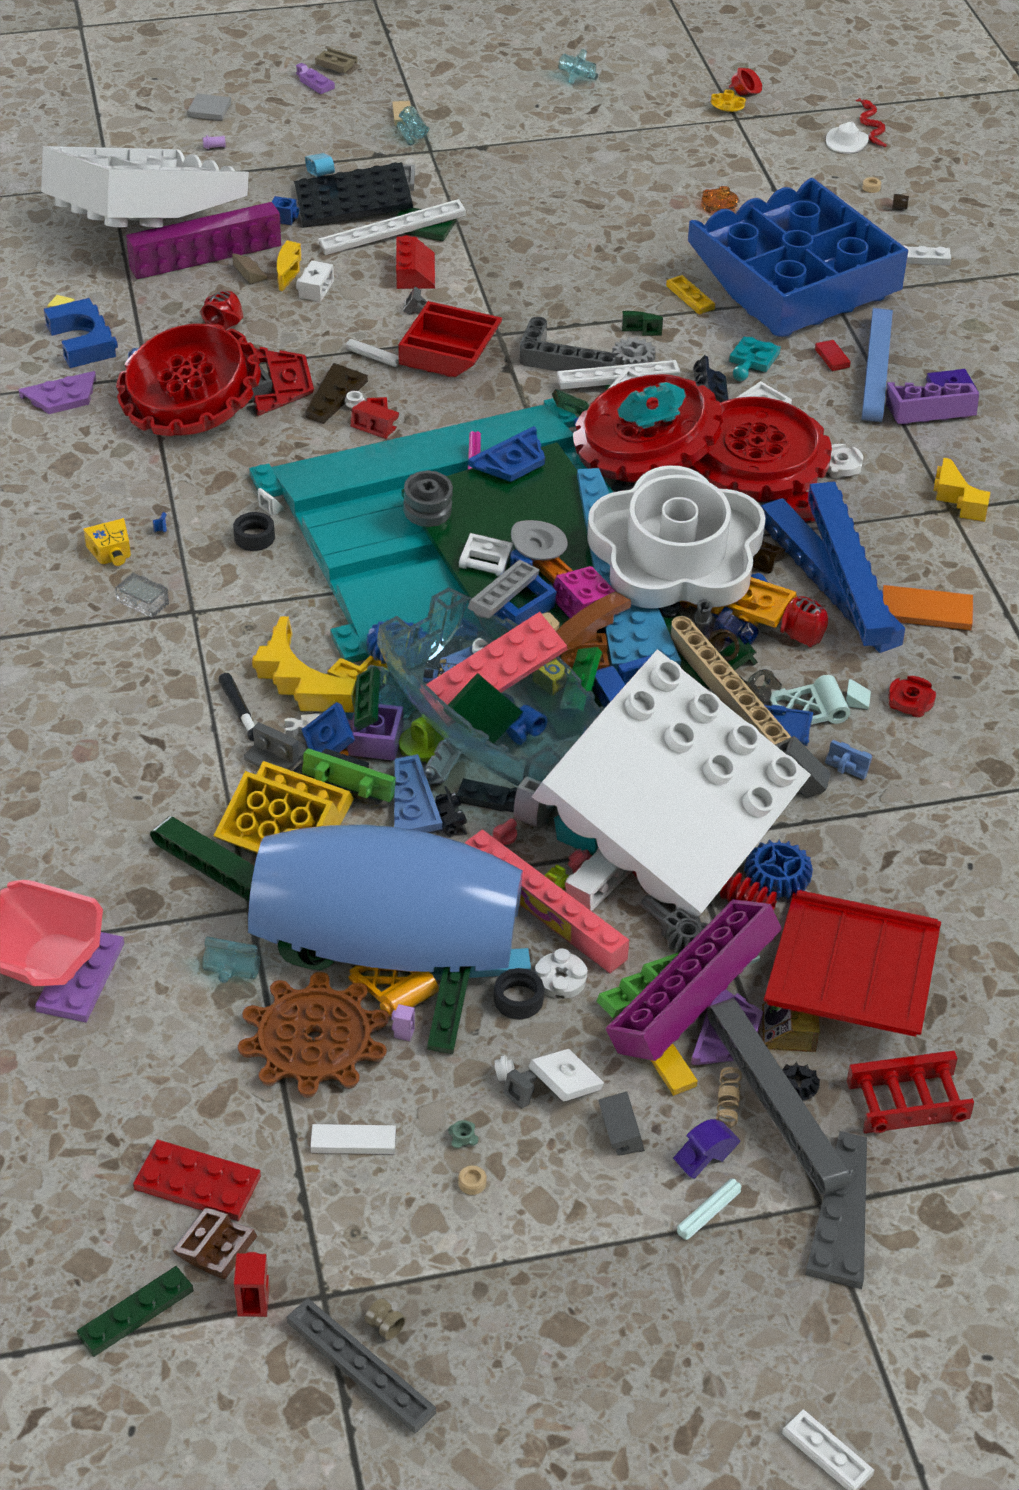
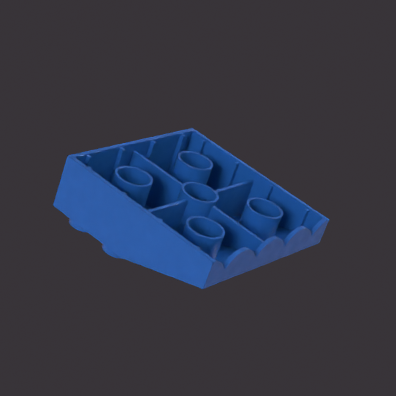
M813 177L806 180L797 192L790 187L777 190L772 194L767 203L760 198H752L746 201L736 214L730 209H721L715 212L705 225L698 220L689 221L688 242L731 298L746 309L749 315L755 317L769 328L773 335L778 337H787L793 331L803 327L821 324L824 319L837 314L852 312L855 307L868 302L881 301L885 296L900 291L903 288L908 249Z

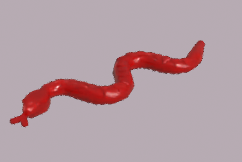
M858 98L856 101L861 102L865 109H870L860 114V122L866 126L877 127V129L869 133V140L876 145L886 147L887 145L875 137L885 132V124L882 121L867 119L876 114L877 107L867 99L861 100V98Z

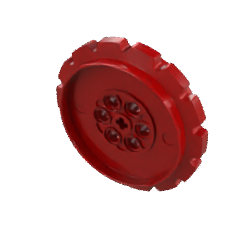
M200 323L173 327L150 338L129 357L125 363L126 370L120 372L116 387L119 394L117 399L124 415L129 416L131 423L143 431L152 429L153 434L162 436L198 434L226 422L250 401L254 395L252 388L259 385L261 377L260 360L253 344L247 342L245 335L234 329L225 330L222 325Z
M644 375L625 380L610 387L590 403L588 410L581 413L575 424L577 431L573 433L576 453L588 469L599 468L602 476L609 479L637 482L643 474L654 468L662 466L689 468L708 453V447L714 445L719 439L722 432L723 415L720 402L716 401L715 394L706 386H697L693 380L674 375ZM667 382L685 391L686 397L678 408L680 414L676 415L674 420L668 422L660 420L656 421L652 427L642 428V426L639 427L635 422H629L619 417L617 409L636 390L640 393L647 387H659V383ZM651 397L647 400L646 406L648 409L657 408V398Z
M739 397L720 403L723 415L720 437L714 445L708 447L706 455L689 467V469L704 476L709 483L718 489L738 491L750 496L757 502H770L791 497L794 491L803 493L809 490L810 484L817 483L818 478H823L830 466L832 445L829 436L824 435V428L814 418L808 416L796 406L766 397Z

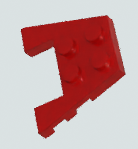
M265 347L255 348L260 363L266 362L273 389V394L254 396L257 416L313 394L314 386L306 355L282 350L274 352L269 351Z

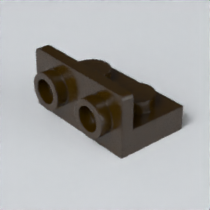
M762 541L759 551L753 556L752 567L766 573H772L775 562L784 557L786 549Z

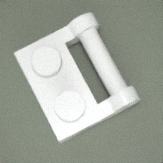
M470 533L460 557L459 567L464 569L470 567L495 573L499 577L505 572L513 550V543ZM470 556L497 562L498 565L471 559Z

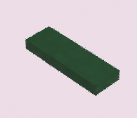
M376 666L357 675L354 727L358 731L378 721L380 670Z

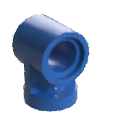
M529 705L520 707L523 713L506 730L508 736L519 745H522L527 740L526 736L529 734L534 737L539 736L547 726V717Z

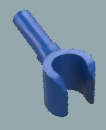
M165 512L161 514L159 519L153 520L154 533L157 531L167 532L165 519L167 514Z

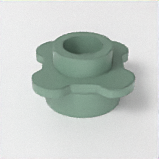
M460 1120L448 1128V1133L452 1135L453 1140L451 1144L454 1148H461L468 1144L474 1146L478 1143L479 1138L474 1133L475 1124L467 1120Z

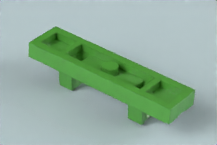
M309 748L304 752L303 774L315 777L314 779L322 782L327 781L359 792L358 796L364 798L372 796L387 802H391L394 798L396 777Z

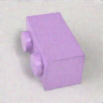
M398 1004L391 1017V1020H394L392 1024L394 1038L411 1041L415 1030V1008Z

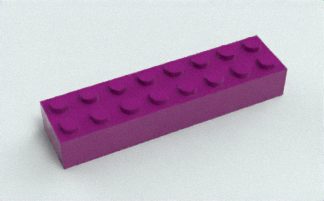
M272 202L127 234L129 267L135 278L141 279L232 258V254L244 255L282 246L280 213Z
M732 900L605 1028L617 1053L652 1061L660 1058L666 1049L679 1039L680 1035L689 1025L696 1021V1018L712 1004V1001L728 987L737 975L743 972V969L781 931L782 928L771 904Z

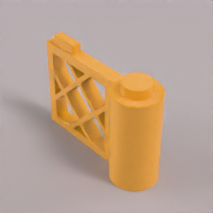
M357 965L349 970V980L352 983L364 984L367 987V991L381 1002L380 1009L388 1012L390 1017H392L393 1011L397 1009L398 1004L415 1007L439 991L436 979L430 972L409 971L412 973L409 976L397 977L398 971L402 970L373 968ZM366 970L375 971L374 976H363L361 973ZM380 971H393V976H379ZM377 984H391L389 988L382 992L377 989Z

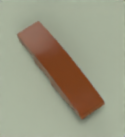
M614 591L579 611L556 632L567 645V649L571 650L596 639L597 630L613 624L614 615L631 607V600Z

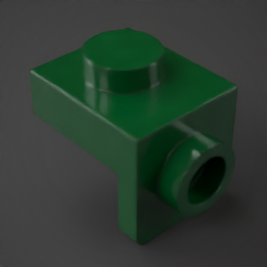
M738 638L740 645L739 653L733 660L727 662L734 671L749 659L754 665L758 663L753 656L756 654V651L749 642L744 645L740 638ZM732 642L719 653L723 656H731L735 651V643Z

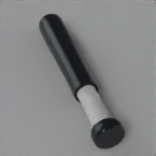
M226 672L222 673L218 678L219 683L240 721L246 727L248 739L254 741L253 727L255 725L251 719V714L232 675Z

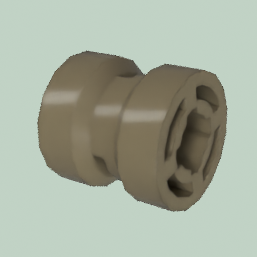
M384 1298L374 1302L364 1318L365 1322L372 1328L377 1327L379 1334L387 1341L395 1338L406 1323V1317L399 1311L392 1310V1305Z

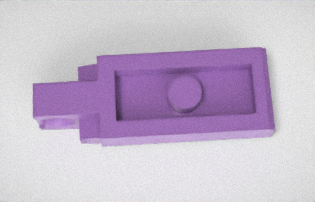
M303 63L296 65V74L299 76L300 81L319 94L335 88L333 81L316 70L308 69L307 65Z

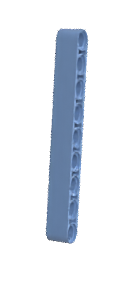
M873 308L861 420L882 422L893 310Z

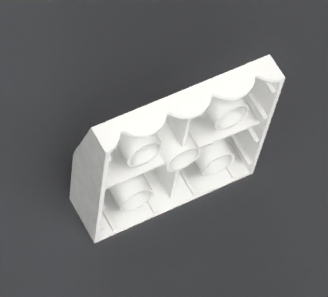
M43 146L41 192L55 197L56 206L71 208V212L87 214L88 219L102 220L106 226L128 227V220L140 221L139 225L163 227V218H180L247 196L249 172L235 171L231 166H223L219 170L215 161L206 160L202 164L197 155L190 154L184 158L183 153L179 149Z
M657 649L542 781L532 795V798L545 805L557 806L558 813L568 828L583 837L596 838L598 847L604 857L621 869L635 871L640 885L649 895L664 903H674L677 909H682L691 918L695 919L701 915L750 854L811 774L802 768L794 758L786 755L764 737L756 727L747 723L720 701L714 693L708 691L682 670L676 662L670 660Z

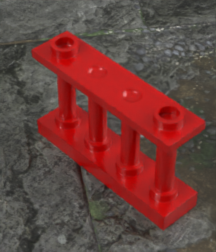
M955 1051L850 1064L846 1080L849 1090L862 1089L870 1112L866 1113L863 1126L864 1134L883 1133L889 1130L953 1121L962 1122L970 1119L974 1100L973 1098L960 1100L951 1077L954 1075L958 1060ZM940 1078L949 1102L934 1104L925 1079ZM913 1081L922 1105L907 1107L899 1083ZM888 1085L896 1109L881 1111L872 1086Z

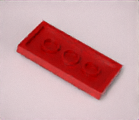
M157 1139L133 1186L136 1191L203 1211L205 1208L226 1213L231 1220L239 1222L261 1178V1171Z

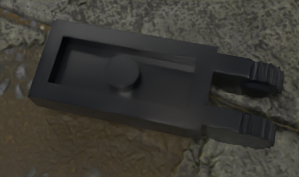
M463 778L457 795L461 803L502 812H514L517 787L510 789Z

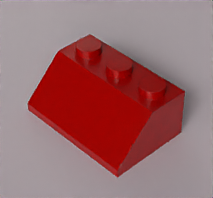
M407 235L396 237L397 289H413L414 287L418 289H435V253L417 237Z

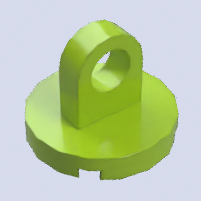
M419 717L411 723L410 728L401 734L399 739L400 753L403 757L418 754L420 761H426L427 764L430 758L435 755L434 752L439 742L446 739L445 734L440 729L432 726L426 718Z

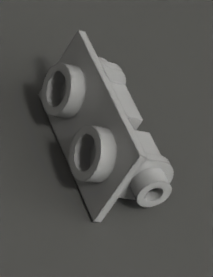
M448 739L439 742L434 752L435 755L430 758L424 768V774L428 777L429 785L441 784L448 779L450 771L457 763L458 757L463 751L462 748L454 749L452 742Z

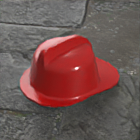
M740 67L731 77L729 89L735 90L740 96L750 93L758 94L762 91V83L759 76L752 69Z

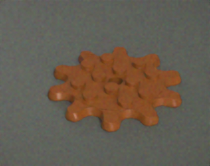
M325 972L313 973L310 977L309 985L300 990L293 989L286 981L277 980L270 986V992L274 996L272 1005L268 1007L251 1005L243 1010V1019L248 1024L257 1027L258 1031L254 1036L241 1040L238 1044V1051L245 1058L262 1057L267 1060L266 1065L259 1072V1079L266 1086H273L283 1078H293L298 1081V1091L305 1098L313 1097L318 1091L319 1083L323 1080L334 1079L339 1081L345 1088L352 1089L358 1084L360 1078L359 1073L354 1067L356 1063L363 1060L380 1062L386 1056V1046L374 1041L370 1034L373 1031L384 1028L388 1024V1012L381 1009L373 1011L363 1009L360 1003L367 995V987L364 984L353 983L345 990L336 991L330 987V979ZM314 1031L321 1033L320 1036L315 1037V1040L308 1036L310 1032Z

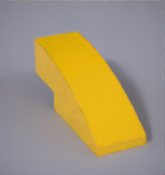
M287 240L278 254L277 280L279 291L283 292L300 272V243Z

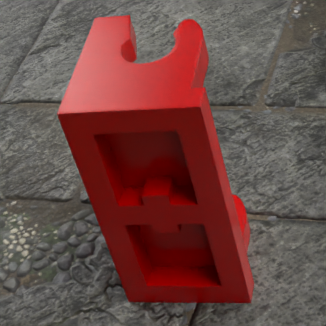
M363 400L352 407L350 427L387 439L397 428V426L392 424L399 418V412Z

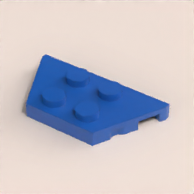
M535 426L468 459L470 467L510 482L545 464L544 452L541 450L540 439L537 438Z

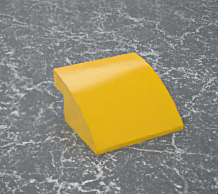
M263 761L257 774L244 772L213 836L258 854L260 844L265 836L295 829L340 825L354 798L350 791Z

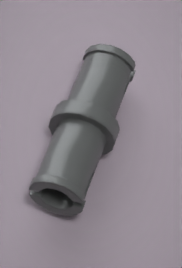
M706 599L698 602L697 611L694 614L695 625L704 636L708 633V626L712 621V603L709 601L707 606L708 600Z

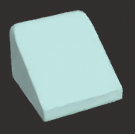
M849 679L846 696L848 707L869 710L871 691Z

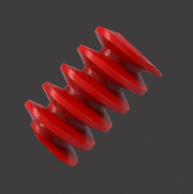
M740 872L735 877H730L720 891V898L723 900L727 899L728 903L732 900L771 904L773 910L776 907L775 899L777 893L775 891L767 896V887H763L761 891H758L760 883L755 882L752 886H749L751 878L747 877L742 882V873Z

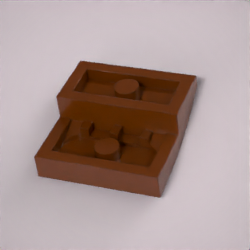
M205 1208L175 1246L173 1252L189 1264L225 1280L236 1265L237 1253L245 1254L257 1238V1234L253 1228L231 1222L228 1214Z

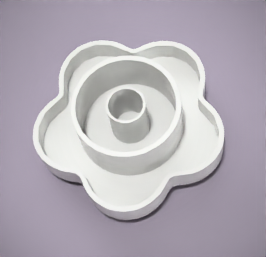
M662 466L643 474L631 490L613 492L597 500L589 511L587 539L592 551L610 565V583L612 588L617 593L630 599L632 605L643 608H661L679 601H688L697 605L700 600L706 599L708 600L707 606L710 601L712 607H720L738 601L749 589L753 556L762 545L765 514L759 503L744 493L729 489H718L709 483L704 476L686 467Z

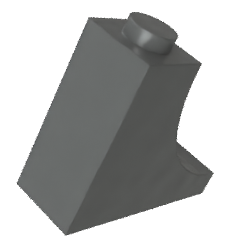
M795 736L775 744V746L786 755L794 758L802 768L811 774L799 792L809 798L816 794H822L827 789L831 773Z

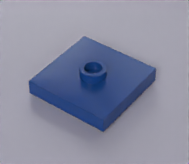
M338 702L301 729L307 747L318 752H322L327 748L340 753L355 741L343 706Z

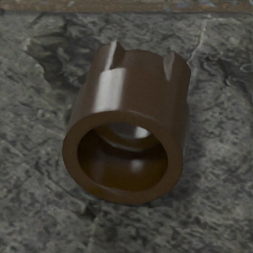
M894 194L892 209H907L909 196Z

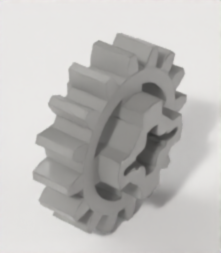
M628 337L627 340L620 339V343L615 342V346L612 347V353L616 355V365L649 363L655 360V346H652V342L646 343V339L638 340V337Z

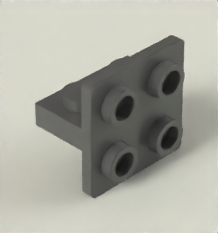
M258 722L253 727L254 745L244 754V760L258 767L265 761L291 770L301 760L308 747L307 744Z

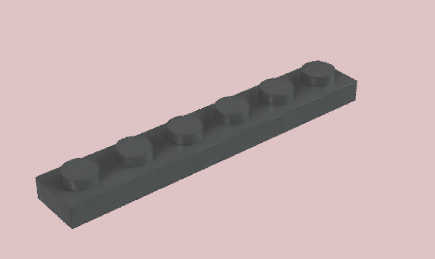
M309 1298L286 1316L287 1323L414 1434L436 1414V1407Z

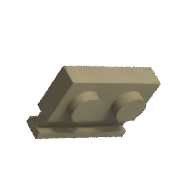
M329 47L327 51H323L315 58L316 65L335 70L339 73H345L353 67V63H358L357 56Z

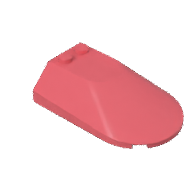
M31 880L9 882L7 888L0 890V974L32 986L65 985L99 947L103 909L95 898Z

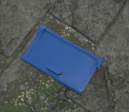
M764 705L791 737L795 736L804 746H808L814 712L789 709L779 705Z

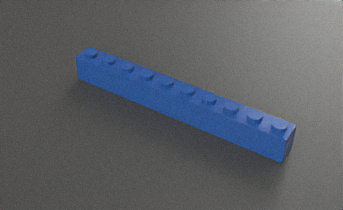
M836 482L810 484L808 503L863 646L891 644L892 634H895L896 631L895 622L890 619L889 607L884 604L882 590H879L877 587V578L871 572V563L865 557V548L860 544L859 533L854 530V521L848 515V506L843 502L842 491L838 490Z
M783 498L761 505L765 514L764 528L782 548L786 549L785 552L790 555L796 565L802 568L808 578L813 580L820 591L825 593L832 604L837 606L844 617L857 630L823 540ZM890 611L889 616L895 622L896 631L895 634H892L891 644L872 645L879 653L903 645L905 627Z

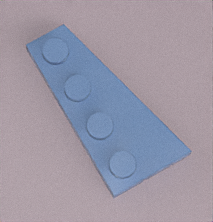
M418 754L395 759L394 827L426 833L442 830V820Z

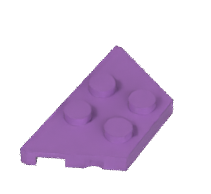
M92 371L18 389L19 396L22 399L25 397L29 398L32 405L42 408L48 414L89 405L90 395L94 389L93 383L96 381V373Z
M725 989L712 1001L711 1005L734 998L758 1033L763 1011L755 1005L749 1004L744 997L738 993L733 995ZM706 1014L691 1064L701 1065L734 1061L711 1026Z

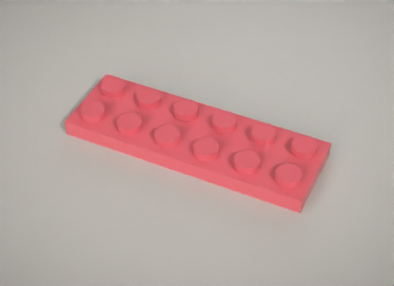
M538 612L421 687V692L447 727H449L458 720L444 708L477 672L502 693L567 651V645L541 612Z

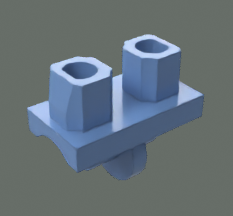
M833 740L830 743L825 763L838 768L837 771L839 773L847 772L864 780L869 770L872 755L865 751L861 752L851 748L850 745L844 742L840 743Z

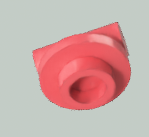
M510 818L504 824L496 826L493 830V838L503 845L513 843L517 839V830L515 828L517 822Z
M578 849L569 856L568 866L575 873L582 866L583 862L589 860L592 855L587 849L583 851Z

